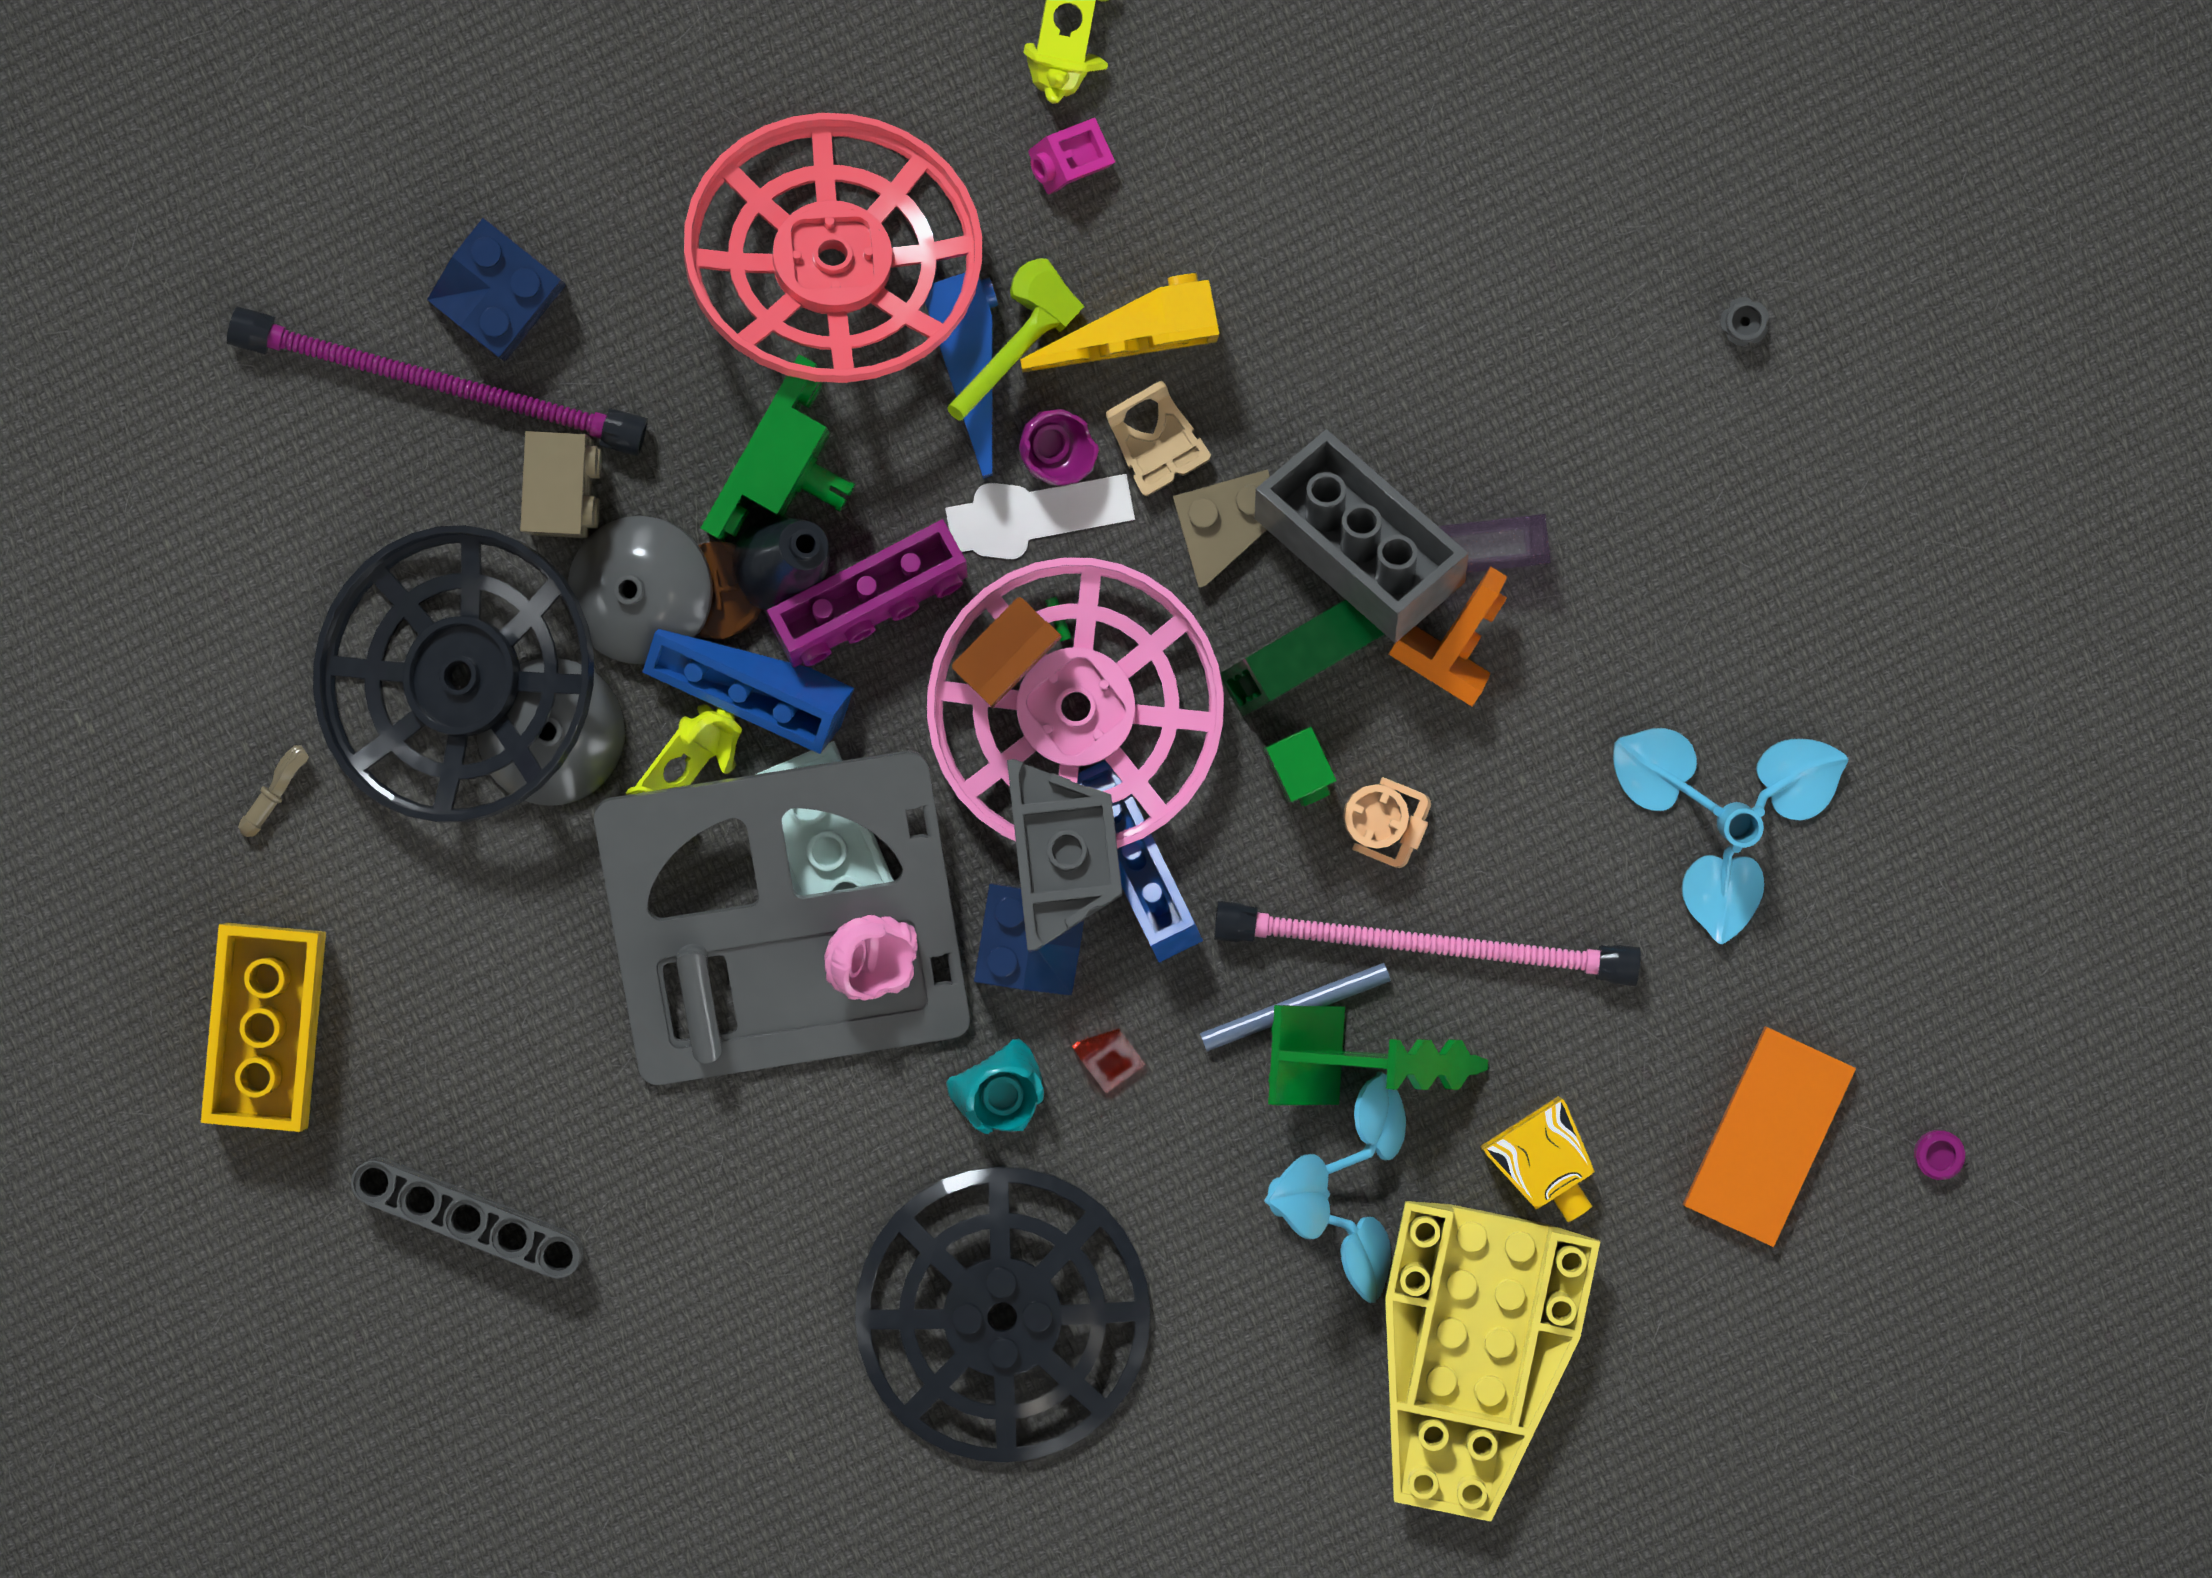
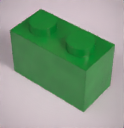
M1312 727L1304 728L1263 748L1287 802H1293L1298 799L1301 806L1305 807L1331 794L1327 785L1337 780Z

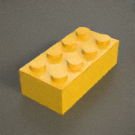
M236 923L219 924L201 1123L301 1132L308 1128L326 932Z

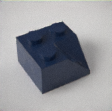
M482 218L451 257L427 300L505 362L566 284L487 220Z
M990 883L974 982L1072 996L1084 920L1037 951L1028 952L1021 887Z

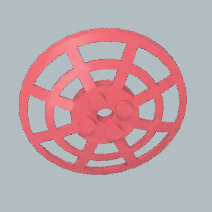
M815 113L793 116L765 125L739 139L717 158L703 175L690 202L684 229V262L688 282L699 308L714 329L736 350L758 364L787 376L815 382L848 383L875 379L900 371L926 357L951 335L964 318L976 293L982 266V232L977 210L966 186L950 164L929 145L905 130L880 120L853 114ZM832 137H849L872 142L899 153L909 161L892 182L864 169L834 165ZM812 138L814 166L803 167L784 173L766 183L762 188H759L739 168L749 159L771 147L797 139ZM925 172L937 182L951 201L960 220L964 236L934 242L932 231L924 214L907 195ZM726 182L746 202L733 224L728 252L699 249V235L705 213L715 193ZM835 182L857 185L880 196L868 210H865L852 203L837 201ZM815 183L816 202L799 208L791 215L773 201L776 197L793 188ZM896 208L911 225L918 240V245L892 248L889 236L882 223ZM758 215L778 231L774 240L773 254L743 253L747 233ZM835 249L842 252L846 260L839 265L831 266L823 263L819 255L825 250ZM966 255V271L961 293L947 319L941 323L919 311L932 289L936 272V261ZM921 264L918 283L907 303L885 289L891 268ZM700 268L730 272L732 283L740 300L756 320L737 334L722 319L713 306L703 284ZM745 273L775 274V278L785 294L767 310L753 293ZM870 303L892 317L874 329L854 335L849 333L847 313L857 311ZM800 307L813 312L827 314L829 336L803 332L784 322ZM904 326L928 338L923 344L900 357L872 366L854 368L852 349L882 341L898 332ZM773 332L781 338L801 346L831 350L834 369L814 368L791 363L762 351L756 345Z

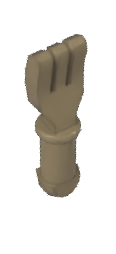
M294 745L285 753L274 770L273 781L270 787H261L260 795L246 815H243L238 828L245 837H254L261 830V826L275 806L282 802L281 796L294 774L307 762L309 756L302 745Z

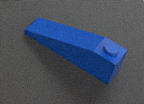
M965 273L932 284V289L925 301L930 317L941 323L947 319L961 293ZM990 277L982 280L979 278L976 293L964 318L951 335L939 345L956 397L993 358V318L990 308L999 306ZM992 388L964 418L983 479L993 476Z
M658 629L654 633L643 673L818 754L822 753L841 728L854 691L853 687L809 667L798 665L793 668L790 662Z
M1104 760L1078 773L1077 783L1105 791L1122 783V780L1107 761ZM1132 794L1123 800L1112 803L1116 833L1137 826L1145 821ZM1150 834L1141 840L1118 848L1122 888L1158 962L1164 961L1202 942L1203 939L1152 835Z

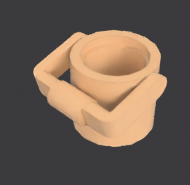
M1384 777L1381 778L1379 784L1360 788L1351 795L1345 804L1343 813L1345 829L1350 837L1357 842L1354 843L1352 850L1395 868L1404 867L1408 863L1413 848L1418 850L1429 822H1426L1425 819L1431 807L1430 798L1421 792ZM1400 793L1420 800L1414 815H1411L1410 819L1407 804ZM1401 838L1400 843L1402 844L1396 859L1367 848L1378 849L1388 847Z

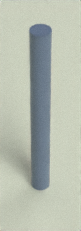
M1382 963L1275 1005L1327 1006L1391 980L1385 964ZM1274 1005L1200 1033L1206 1051L1272 1027Z

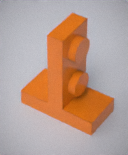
M1490 566L1442 641L1437 640L1415 626L1393 644L1388 655L1468 705L1473 706L1491 674L1468 659L1482 636L1475 630L1483 618L1492 622L1506 601L1507 597L1502 595L1500 591L1507 576Z

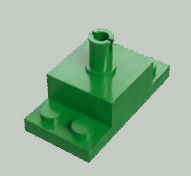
M800 354L794 362L800 365L819 368L816 363ZM786 376L703 522L702 530L725 542L728 534L737 537L750 515V511L744 508L748 500L781 517L786 514L796 494L800 493L801 490L831 505L839 512L842 510L847 500L830 491V488L834 487L850 496L855 483L849 482L817 464V457L831 433L826 426L799 412L801 405L807 408L812 406L823 386V382Z

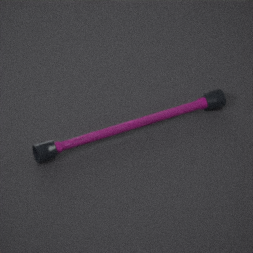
M239 306L235 308L230 320L227 344L264 355L267 354L268 348L278 351L285 348L288 351L293 349V352L297 353L299 351V354H304L305 352L306 356L311 354L313 358L317 356L318 359L323 358L324 361L329 360L331 363L335 361L336 364L341 363L343 366L348 364L350 368L354 366V369L360 368L361 371L366 369L368 373L372 371L373 374L378 373L379 376L384 374L386 378L390 376L391 379L396 378L397 381L403 379L404 383L409 381V384L415 383L416 386L421 384L423 388L427 386L428 389H432L433 387L434 391L439 389L441 393L445 391L446 394L451 393L452 396L458 394L459 398L464 396V399L470 398L471 401L476 399V402L480 403L482 401L483 404L488 403L489 406L494 404L496 408L500 406L501 409L506 408L507 411L513 409L514 413L519 411V414L525 413L526 416L531 414L533 418L537 416L538 419L543 418L544 421L549 419L551 423L555 421L556 424L568 425L569 428L574 426V429L580 428L581 431L586 429L590 436L601 439L599 446L634 456H639L648 425V418L612 408H609L607 415L599 412L589 415L588 412L583 414L582 410L577 412L575 408L571 410L570 407L564 408L563 405L558 407L556 403L552 405V402H548L546 404L545 400L540 402L538 398L534 400L533 397H529L528 399L527 395L522 397L520 393L516 395L515 392L509 393L508 390L503 392L501 388L497 390V387L491 388L490 385L485 387V384L481 383L479 385L478 382L473 384L472 380L467 382L465 378L461 380L460 377L455 378L454 375L448 377L447 373L442 375V372L436 373L435 370L430 372L428 368L424 370L423 367L418 368L417 365L412 367L410 363L406 365L405 362L393 361L392 358L387 360V357L381 358L380 355L375 357L373 353L369 355L368 352L363 353L362 350L357 352L355 348L351 350L350 347L345 348L344 345L339 346L337 343H326L325 340L320 342V339L316 338L314 340L313 337L308 338L307 335L302 337L300 333L297 335L295 332L290 333L289 330H286V327L275 324V316Z

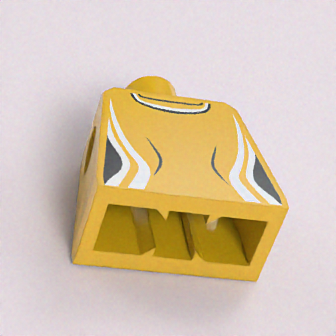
M1557 1096L1480 1146L1487 1157L1534 1208L1538 1209L1554 1200L1566 1221L1570 1222L1592 1207L1578 1183L1592 1175L1595 1171L1570 1111L1561 1097Z

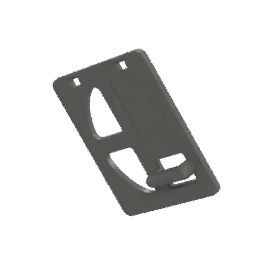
M901 751L611 797L603 800L597 806L594 814V825L638 1070L646 1082L653 1085H664L947 1040L963 1035L968 1029L970 1013L930 770L927 760L916 751ZM923 806L927 835L910 836L906 810ZM801 808L823 811L851 820L874 833L890 847L903 868L902 873L898 879L892 882L804 896L798 895L793 889L782 817L790 809ZM730 818L741 820L746 825L759 895L758 900L748 905L666 918L653 915L648 908L650 891L656 877L671 856L686 842L705 829ZM867 915H875L880 918L890 916L899 923L904 922L912 925L917 934L918 948L916 959L912 961L914 977L910 981L909 987L904 988L899 993H886L876 999H868L866 1001L861 999L852 1000L848 999L845 994L835 990L826 980L824 955L830 938L833 937L842 925L855 918H862ZM947 953L951 982L942 981L935 983L930 957L943 956ZM718 955L724 956L727 963L737 1021V1029L724 1033H719L708 972V957ZM667 963H677L690 1036L687 1039H678L674 1035L663 973V966Z

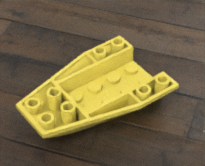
M1405 1201L1385 1296L1394 1502L1492 1521L1580 1340L1600 1246L1599 1240L1549 1224L1451 1204Z

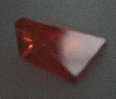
M1119 1028L1078 1041L1072 1046L1105 1093H1108L1146 1065Z

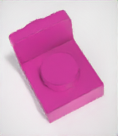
M1096 118L1048 135L1028 150L1031 158L1032 172L1035 178L1043 184L1047 194L1057 192L1068 183L1104 170L1115 163V159Z

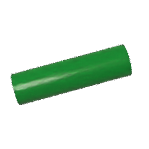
M1057 596L1045 600L1047 607L1060 605ZM1065 620L1053 622L1056 631L1062 636L1060 642L1072 638Z

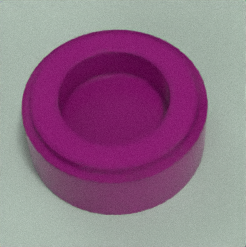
M1932 1130L1922 1135L1917 1141L1914 1148V1161L1924 1175L1936 1180H1946L1954 1177L1962 1169L1965 1162V1149L1960 1139L1954 1134L1944 1130Z

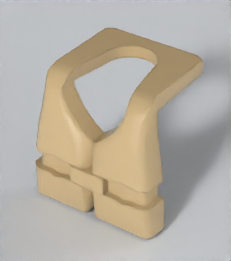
M1163 381L1153 384L1106 412L1108 423L1119 443L1129 469L1133 468L1135 473L1133 478L1144 496H1149L1172 483L1175 474L1184 476L1210 461V452L1201 438L1197 439L1193 434L1194 428L1173 402L1168 388ZM1148 399L1158 403V422L1153 434L1137 431L1124 423L1127 411Z

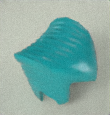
M1012 1039L1008 1045L1004 1046L994 1055L989 1056L988 1059L978 1065H974L965 1072L949 1077L946 1082L948 1095L959 1111L976 1130L984 1134L993 1132V1129L1009 1132L1024 1131L1035 1112L1036 1106L1044 1099L1039 1065L1030 1047L1020 1039Z

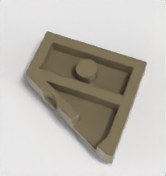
M1268 469L1173 496L1198 588L1205 587L1267 530L1254 518L1256 488L1270 477Z

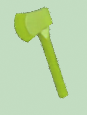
M1039 258L1027 262L1018 269L1013 277L1010 288L1011 298L1033 312L1021 329L948 405V412L955 419L963 420L1039 337L1053 328L1061 332L1085 307L1066 286L1048 259Z

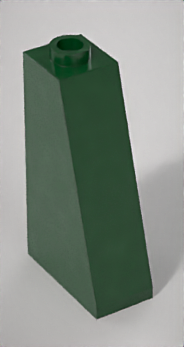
M1344 600L1220 673L1221 680L1241 715L1245 716L1378 639L1384 633L1347 600Z

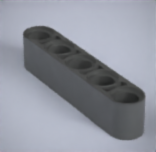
M382 1157L369 1159L358 1166L352 1174V1191L357 1199L363 1203L547 1277L556 1279L567 1277L583 1261V1243L572 1232L390 1159ZM369 1168L381 1169L387 1175L389 1183L385 1193H372L365 1186L364 1177ZM414 1187H426L434 1195V1207L430 1212H419L412 1206L410 1194ZM471 1205L478 1210L481 1221L476 1230H464L458 1225L456 1211L459 1206ZM515 1223L523 1227L527 1236L524 1247L513 1249L505 1245L501 1236L505 1224ZM559 1241L569 1245L573 1254V1259L569 1266L557 1267L550 1262L547 1250L552 1242Z

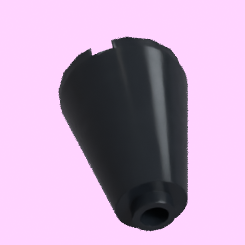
M772 516L757 521L739 538L732 554V574L736 584L738 583L743 593L747 596L746 599L753 606L767 612L768 609L829 578L830 556L826 534L813 522L788 516Z

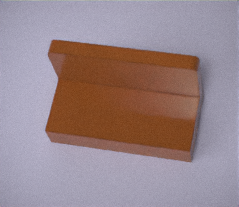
M1018 597L953 662L952 669L994 708L1050 651L1062 636L1023 598Z

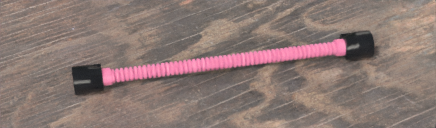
M1218 901L1214 940L1253 942L1254 937L1266 938L1267 935L1271 936L1272 934L1274 937H1277L1279 934L1280 937L1286 935V938L1292 936L1293 939H1296L1298 936L1299 939H1303V937L1305 940L1311 938L1312 941H1315V939L1322 941L1323 939L1324 942L1329 940L1330 943L1336 941L1338 944L1342 941L1343 944L1348 942L1349 945H1353L1354 942L1356 946L1361 943V946L1367 944L1368 947L1373 945L1377 948L1379 945L1380 948L1386 946L1387 949L1392 947L1393 950H1396L1398 947L1401 951L1405 948V951L1411 949L1412 952H1415L1417 949L1419 953L1424 950V953L1430 951L1431 954L1436 952L1437 955H1440L1442 952L1443 955L1449 953V956L1455 954L1456 957H1459L1461 954L1462 957L1467 955L1468 958H1472L1474 956L1475 959L1480 957L1482 960L1486 957L1487 960L1493 958V961L1499 959L1500 962H1503L1505 959L1506 962L1511 960L1512 963H1516L1518 961L1519 964H1522L1524 961V964H1529L1530 962L1531 965L1536 963L1538 966H1541L1543 963V966L1549 964L1550 967L1555 965L1556 968L1562 966L1564 969L1568 966V969L1574 967L1575 970H1578L1580 968L1586 974H1595L1596 980H1605L1619 985L1636 986L1639 976L1640 947L1601 945L1598 950L1587 949V951L1582 953L1577 950L1575 953L1574 950L1568 952V949L1562 951L1561 948H1558L1556 951L1553 947L1551 950L1549 947L1543 949L1542 946L1537 948L1535 945L1531 948L1530 945L1524 947V944L1518 946L1517 943H1514L1512 946L1511 943L1506 945L1505 942H1501L1499 944L1498 941H1495L1493 944V941H1488L1487 943L1486 940L1480 942L1479 939L1474 941L1472 938L1468 941L1467 938L1462 940L1461 937H1457L1455 939L1454 936L1449 939V936L1443 938L1442 935L1437 937L1435 934L1430 937V934L1424 936L1423 933L1418 935L1417 932H1414L1411 935V932L1405 934L1404 931L1399 933L1398 930L1393 932L1389 929L1386 932V929L1380 931L1379 928L1374 930L1372 927L1368 930L1367 927L1361 929L1360 926L1355 928L1354 925H1351L1349 928L1348 925L1342 927V924L1336 926L1335 923H1332L1330 926L1329 923L1324 925L1323 922H1319L1317 924L1316 921L1311 923L1309 920L1305 923L1304 920L1298 922V919L1292 921L1291 918H1288L1286 921L1285 918L1280 920L1279 917L1273 919L1268 913L1257 912L1258 907H1250L1242 903Z

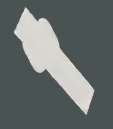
M1127 474L1028 492L1021 486L986 483L977 489L973 503L945 508L949 531L961 552L974 550V552L981 556L1016 559L1022 556L1027 549L1028 540L1135 520Z

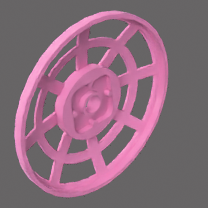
M1058 558L1036 562L1007 573L984 588L961 610L945 633L934 658L928 684L927 720L932 747L943 775L957 797L979 820L1002 836L1016 841L1014 824L995 813L978 797L1001 778L1010 786L1007 760L1015 759L1023 762L1037 751L1045 758L1059 764V776L1077 783L1079 766L1091 765L1105 759L1122 780V783L1103 792L1111 794L1112 803L1123 800L1133 794L1150 816L1139 825L1116 833L1118 849L1141 840L1164 826L1190 802L1205 780L1218 750L1223 727L1224 692L1219 665L1209 639L1194 615L1171 591L1149 576L1122 564L1095 558ZM1061 574H1081L1078 604H1062L1037 611L1048 623L1065 619H1076L1074 646L1054 651L1048 655L1046 654L1025 675L1019 690H1010L995 705L994 708L1017 710L1018 722L1024 734L1021 739L1003 753H1000L990 730L988 707L991 706L968 684L946 681L949 664L956 648L973 621L985 609H987L994 620L1005 611L1009 605L1002 596L1014 588L1039 578ZM1101 576L1119 580L1143 591L1162 604L1174 617L1150 635L1143 627L1127 616L1109 608L1098 606ZM1096 621L1121 630L1134 639L1138 646L1117 663L1106 655L1093 650ZM1184 633H1187L1195 645L1205 671L1209 694V712L1179 709L1176 678L1170 662L1163 651ZM1150 661L1156 667L1162 683L1165 707L1135 704V697L1129 678ZM1071 693L1084 694L1090 701V712L1081 721H1071L1062 713V702ZM943 701L973 705L976 736L983 754L989 763L966 781L958 770L947 743L943 721ZM1133 724L1162 727L1160 737L1153 752L1138 770L1120 746L1128 737ZM1177 729L1206 732L1202 751L1192 773L1179 792L1165 804L1148 783V780L1155 775L1167 758Z

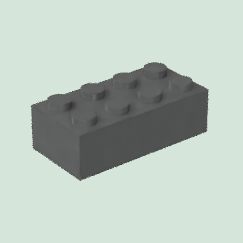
M1327 429L1256 488L1254 519L1394 643L1400 640L1465 583L1469 553Z

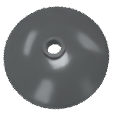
M624 517L611 521L597 529L578 550L568 576V585L579 600L589 626L592 647L605 656L624 663L645 664L654 633L658 629L696 638L703 629L711 609L713 582L704 553L694 539L680 527L655 517ZM630 580L637 585V594L632 599L627 598L624 594V586Z
M543 658L520 664V671L544 673ZM558 658V673L581 674V664ZM594 672V687L589 712L577 743L562 767L541 789L524 801L553 806L578 801L599 789L617 767L625 742L624 716L615 693L597 673ZM518 691L516 700L507 716L520 735H522L533 719L542 693ZM556 694L555 703L547 721L556 726L557 734L555 738L551 741H545L539 735L536 741L529 747L542 769L551 761L566 737L576 712L579 695ZM492 729L477 734L478 748L483 761L505 750ZM514 762L490 774L510 794L516 792L527 783Z

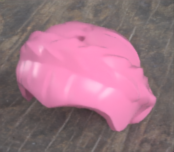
M875 915L855 918L842 925L833 937L830 938L824 955L826 980L835 990L845 994L848 999L852 1000L861 999L866 1001L879 998L886 993H899L904 988L909 987L910 981L914 977L912 961L916 959L918 948L915 928L904 922L899 923L890 916L880 918Z

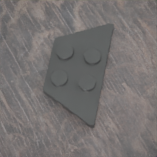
M1012 759L1007 760L1027 949L1028 952L1037 951L1122 896V885L1111 794L1089 786L1080 785L1054 773L1050 774Z

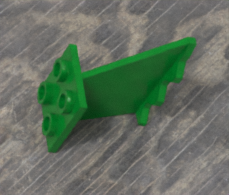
M1274 1005L1271 1066L1268 1079V1105H1339L1342 1065L1387 1069L1386 1089L1397 1090L1406 1076L1414 1089L1428 1090L1438 1076L1445 1089L1459 1090L1469 1075H1476L1488 1070L1487 1059L1471 1055L1464 1042L1455 1039H1448L1439 1053L1432 1040L1417 1039L1408 1053L1399 1039H1389L1388 1054L1342 1051L1345 1007Z

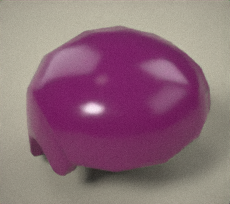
M1056 409L1039 412L1025 424L1019 444V451L1026 469L1032 476L1050 485L1060 486L1078 483L1091 473L1098 456L1099 447L1093 441L1088 425L1082 418L1071 414L1069 411Z

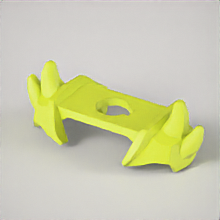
M1046 0L1037 49L1034 43L1025 44L1023 53L1027 56L1032 81L1039 90L1045 92L1047 101L1052 104L1059 103L1063 96L1074 94L1088 72L1104 70L1108 67V63L1101 57L1088 53L1086 56L1096 0ZM1063 4L1076 6L1082 15L1080 27L1071 32L1070 37L1059 35L1060 29L1054 23V12Z
M699 705L697 708L699 716L693 719L684 716L679 722V729L636 786L627 790L626 795L690 785L708 760L714 756L717 757L722 773H731L736 766L734 760L735 749L742 732V728L735 721L734 714L719 707L715 711L708 705ZM683 754H686L684 773L674 781H666L663 773L667 763L674 758L682 757Z

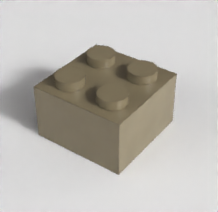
M525 431L521 532L531 536L588 538L589 529L598 528L599 498L591 496L592 478L600 479L602 449L594 446L592 438L586 434Z

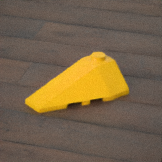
M1197 273L1169 277V286L1159 287L1020 359L1022 373L1216 343L1219 337V329L1209 280L1198 281Z

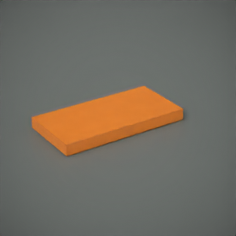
M1765 1026L1682 1205L1774 1247L1856 1068Z

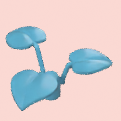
M1652 728L1618 738L1613 749V764L1618 781L1625 793L1636 804L1649 810L1664 811L1673 806L1680 790L1717 816L1718 831L1730 842V845L1724 850L1723 859L1714 855H1706L1697 859L1689 867L1682 882V896L1691 915L1719 944H1724L1732 939L1747 925L1757 910L1763 896L1764 877L1759 864L1750 857L1740 856L1732 858L1734 853L1741 852L1742 848L1753 846L1760 840L1764 829L1761 817L1765 814L1764 807L1767 799L1771 797L1773 808L1785 818L1793 820L1810 819L1823 811L1830 803L1842 772L1848 763V757L1843 752L1820 741L1789 739L1778 742L1768 748L1757 763V776L1767 788L1760 792L1755 806L1750 808L1744 803L1733 802L1722 808L1685 783L1695 773L1697 758L1693 745L1680 733L1666 728Z
M1377 1072L1375 1077L1364 1084L1355 1103V1126L1360 1139L1366 1143L1365 1148L1356 1154L1325 1165L1323 1160L1315 1154H1305L1299 1157L1280 1177L1272 1180L1268 1195L1264 1200L1270 1206L1273 1214L1283 1217L1293 1231L1302 1238H1318L1326 1229L1327 1224L1345 1229L1348 1236L1341 1244L1342 1265L1351 1285L1368 1303H1376L1384 1289L1389 1274L1391 1246L1388 1234L1383 1225L1374 1217H1363L1356 1226L1351 1220L1330 1215L1328 1201L1330 1191L1327 1187L1328 1174L1372 1157L1375 1151L1382 1160H1391L1397 1155L1403 1144L1406 1132L1404 1106L1397 1090L1386 1089L1387 1075L1382 1072Z

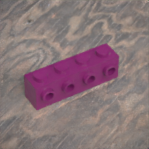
M941 519L768 609L769 623L792 667L794 668L802 663L805 666H812L826 659L831 654L830 649L846 640L850 644L859 642L870 636L875 631L874 626L890 617L894 621L901 620L914 613L919 608L918 603L936 594L937 598H942L958 590L963 585L962 580L968 577L966 559L946 523Z

